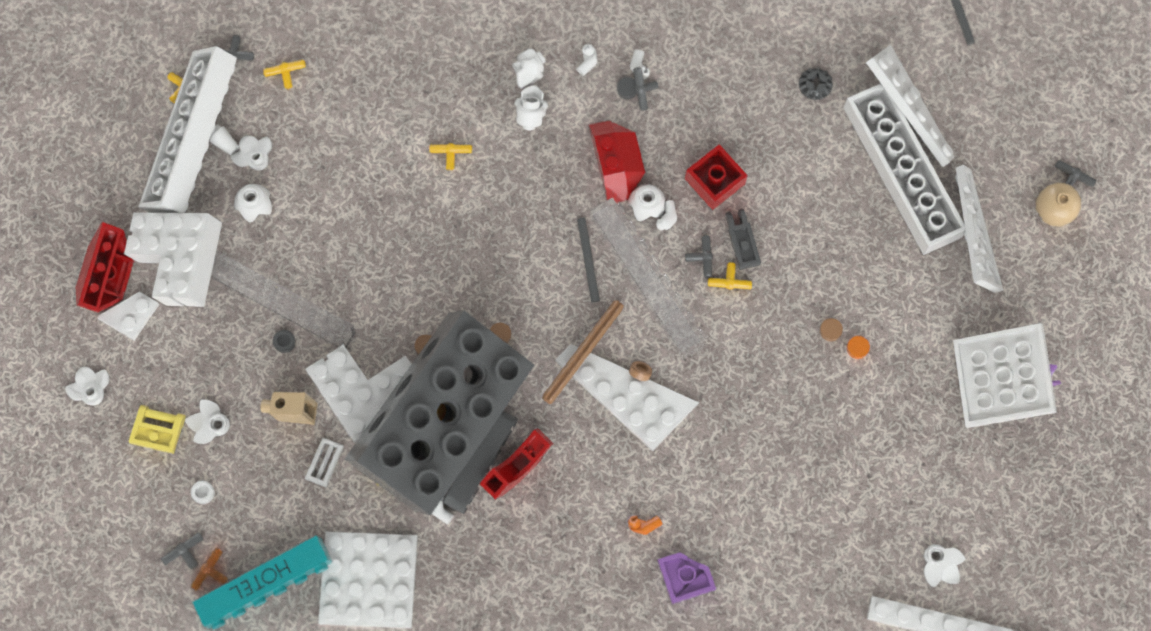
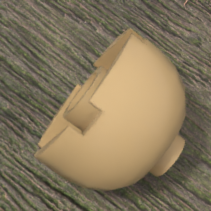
M1054 183L1048 185L1039 193L1036 200V210L1045 223L1051 226L1062 227L1070 224L1077 218L1081 210V198L1073 186L1066 183Z

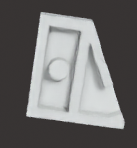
M138 292L100 314L98 319L135 341L159 306V303Z

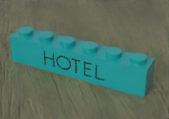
M316 535L192 603L203 627L215 630L225 625V620L232 616L235 619L246 613L245 609L251 606L258 607L267 602L266 598L271 595L279 596L287 591L286 587L294 583L299 585L307 581V576L314 572L319 574L329 568L328 565L333 563L322 538Z

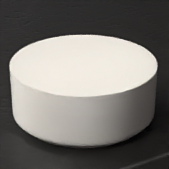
M198 481L191 488V497L199 504L209 503L215 494L213 486L207 481Z

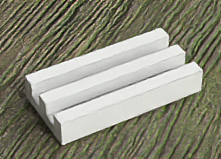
M322 438L305 480L326 488L344 445ZM328 444L329 448L316 478L312 477L324 447ZM335 447L337 448V450L333 456V459L330 463L324 480L322 481L320 480L321 476Z

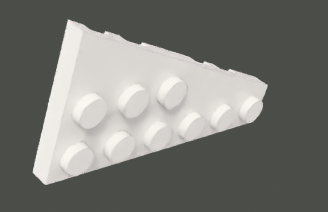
M890 44L866 63L940 165L944 167L954 158L953 150L946 143L921 99L919 90L912 83Z

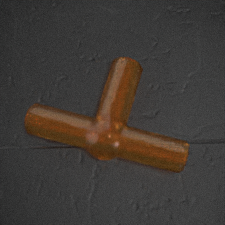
M218 548L214 549L206 563L201 565L200 572L190 585L191 588L196 591L199 590L207 576L222 585L226 583L228 577L213 568L223 554V551Z

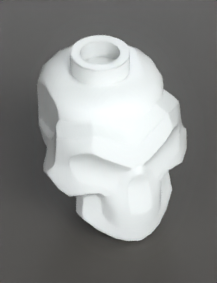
M529 48L518 54L517 62L512 64L517 75V85L519 88L523 89L527 85H533L544 76L543 63H545V59L540 51L536 53L535 50Z
M535 85L524 88L521 91V98H518L514 103L516 106L517 123L523 126L525 130H534L535 127L540 126L548 108L547 102L543 100L544 93Z

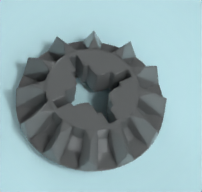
M810 67L802 73L799 79L800 91L804 96L813 100L827 97L833 87L832 77H830L827 70H821L819 67L813 69ZM816 76H818V81L822 84H819L816 90H814V83L810 81H814Z

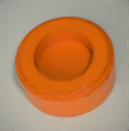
M862 336L852 337L847 344V352L854 359L864 358L870 350L868 340Z

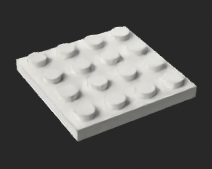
M1042 323L953 340L965 427L971 428L1057 413Z
M325 532V547L333 563L329 564V568L322 572L318 624L412 628L418 536Z

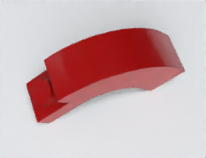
M539 428L534 429L521 446L503 463L493 467L479 484L495 500L502 497L543 459L544 454L554 443Z

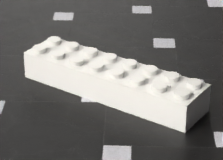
M217 46L192 52L139 204V208L149 213H185L188 208V200L195 188V180L202 168L201 162L204 153L208 150V142L211 133L215 129V121L222 109V101L228 91V83L235 71L237 60L236 57Z
M876 85L847 98L843 109L923 255L962 238L964 231H966L964 222L904 114L883 85Z

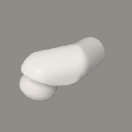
M586 44L582 48L584 62L576 68L582 76L587 74L597 64V52L591 44Z
M635 50L630 69L634 73V68L641 67L643 79H646L650 74L649 68L646 69L642 64L645 53L642 50Z
M673 200L664 202L665 214L656 221V226L661 231L670 229L677 221Z
M444 496L432 515L448 525L454 515L444 509Z

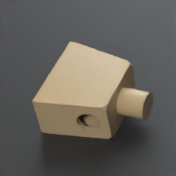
M273 392L271 400L263 399L261 401V412L270 413L272 417L281 422L315 425L318 403L306 393Z

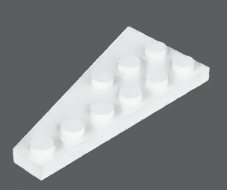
M961 165L956 167L957 175H955V179L959 186L966 230L964 231V236L968 243L973 281L994 293L1003 291L972 172L967 166Z
M570 344L556 358V362L563 368L579 347ZM592 353L588 355L573 375V378L651 451H654L699 404V402L651 380H637L629 374V370Z

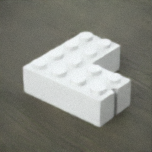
M133 213L129 230L132 232V235H128L124 254L140 263H159L152 293L154 299L167 306L186 305L204 307L222 222L208 213Z
M344 345L326 355L328 360L324 361L322 358L305 369L354 444L412 365L406 356L367 380Z

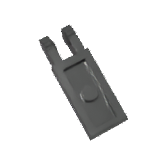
M744 209L738 210L741 225L736 226L731 212H726L728 232L739 270L760 266L761 260L750 222L748 223Z

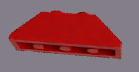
M612 121L590 124L589 130L607 203L612 204L626 201L637 188L645 174L636 132Z
M105 222L100 224L88 245L75 287L76 306L98 313L123 300L134 259L124 254L127 239L123 229Z

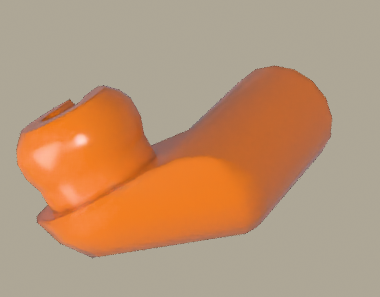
M635 515L628 519L630 530L643 535H647L663 525L658 515L648 521L639 519Z

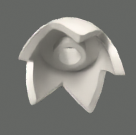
M258 184L245 185L239 189L235 196L234 208L240 211L246 221L253 222L258 214H270L272 212V205L269 199L270 192ZM250 196H255L253 201H248Z
M644 184L638 186L630 194L627 203L633 208L635 218L638 221H643L650 216L661 218L664 213L666 198L658 187ZM649 196L652 200L646 202L644 197Z

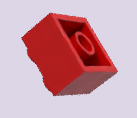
M720 144L689 167L685 174V180L712 210L746 184L748 177Z

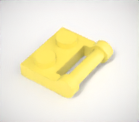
M140 405L129 443L174 454L181 429L185 422V415L179 413L173 415ZM146 417L172 423L173 428L169 429L144 423Z

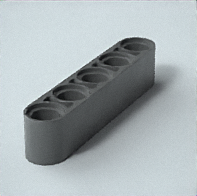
M505 411L501 413L454 481L446 495L444 504L465 514L468 509L466 508L467 505L471 504L479 490L477 488L480 485L479 483L489 473V466H493L501 452L500 447L505 445L512 432L511 428L512 426L515 427L518 418Z

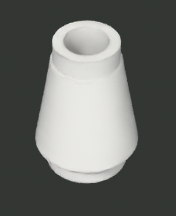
M217 124L211 133L209 142L231 156L239 149V145L224 126L221 127Z

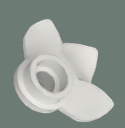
M249 135L242 137L239 142L240 151L231 155L232 161L239 167L249 166L258 171L265 169L269 161L268 154L272 149L271 140L267 136L259 141Z
M81 367L76 372V382L65 387L66 393L74 401L83 400L88 405H97L103 400V389L109 383V374L105 369L95 374L89 367Z
M200 400L201 413H196L185 419L188 427L196 432L193 441L199 444L209 443L215 436L224 435L230 427L228 418L221 414L219 406L210 400ZM222 422V427L216 429L215 423Z
M938 544L930 545L924 552V559L927 564L923 571L928 584L935 587L939 584L940 580L949 584H958L960 574L957 565L965 561L964 555L956 548L945 549ZM933 552H937L939 554L938 560H934L932 558Z

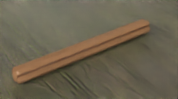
M618 300L613 301L542 396L545 402L552 404L621 313L624 305Z

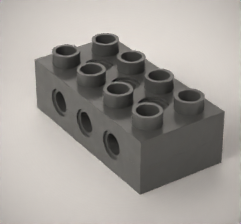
M465 310L449 312L344 460L415 512L431 516L535 365ZM467 366L472 371V378L468 383L465 382L463 372ZM443 403L446 407V415L441 421L437 416V409ZM415 441H418L420 452L416 458H413L410 448Z

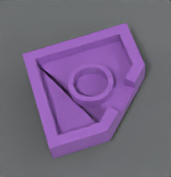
M680 552L657 560L672 604L716 590L710 569L706 565L698 563Z

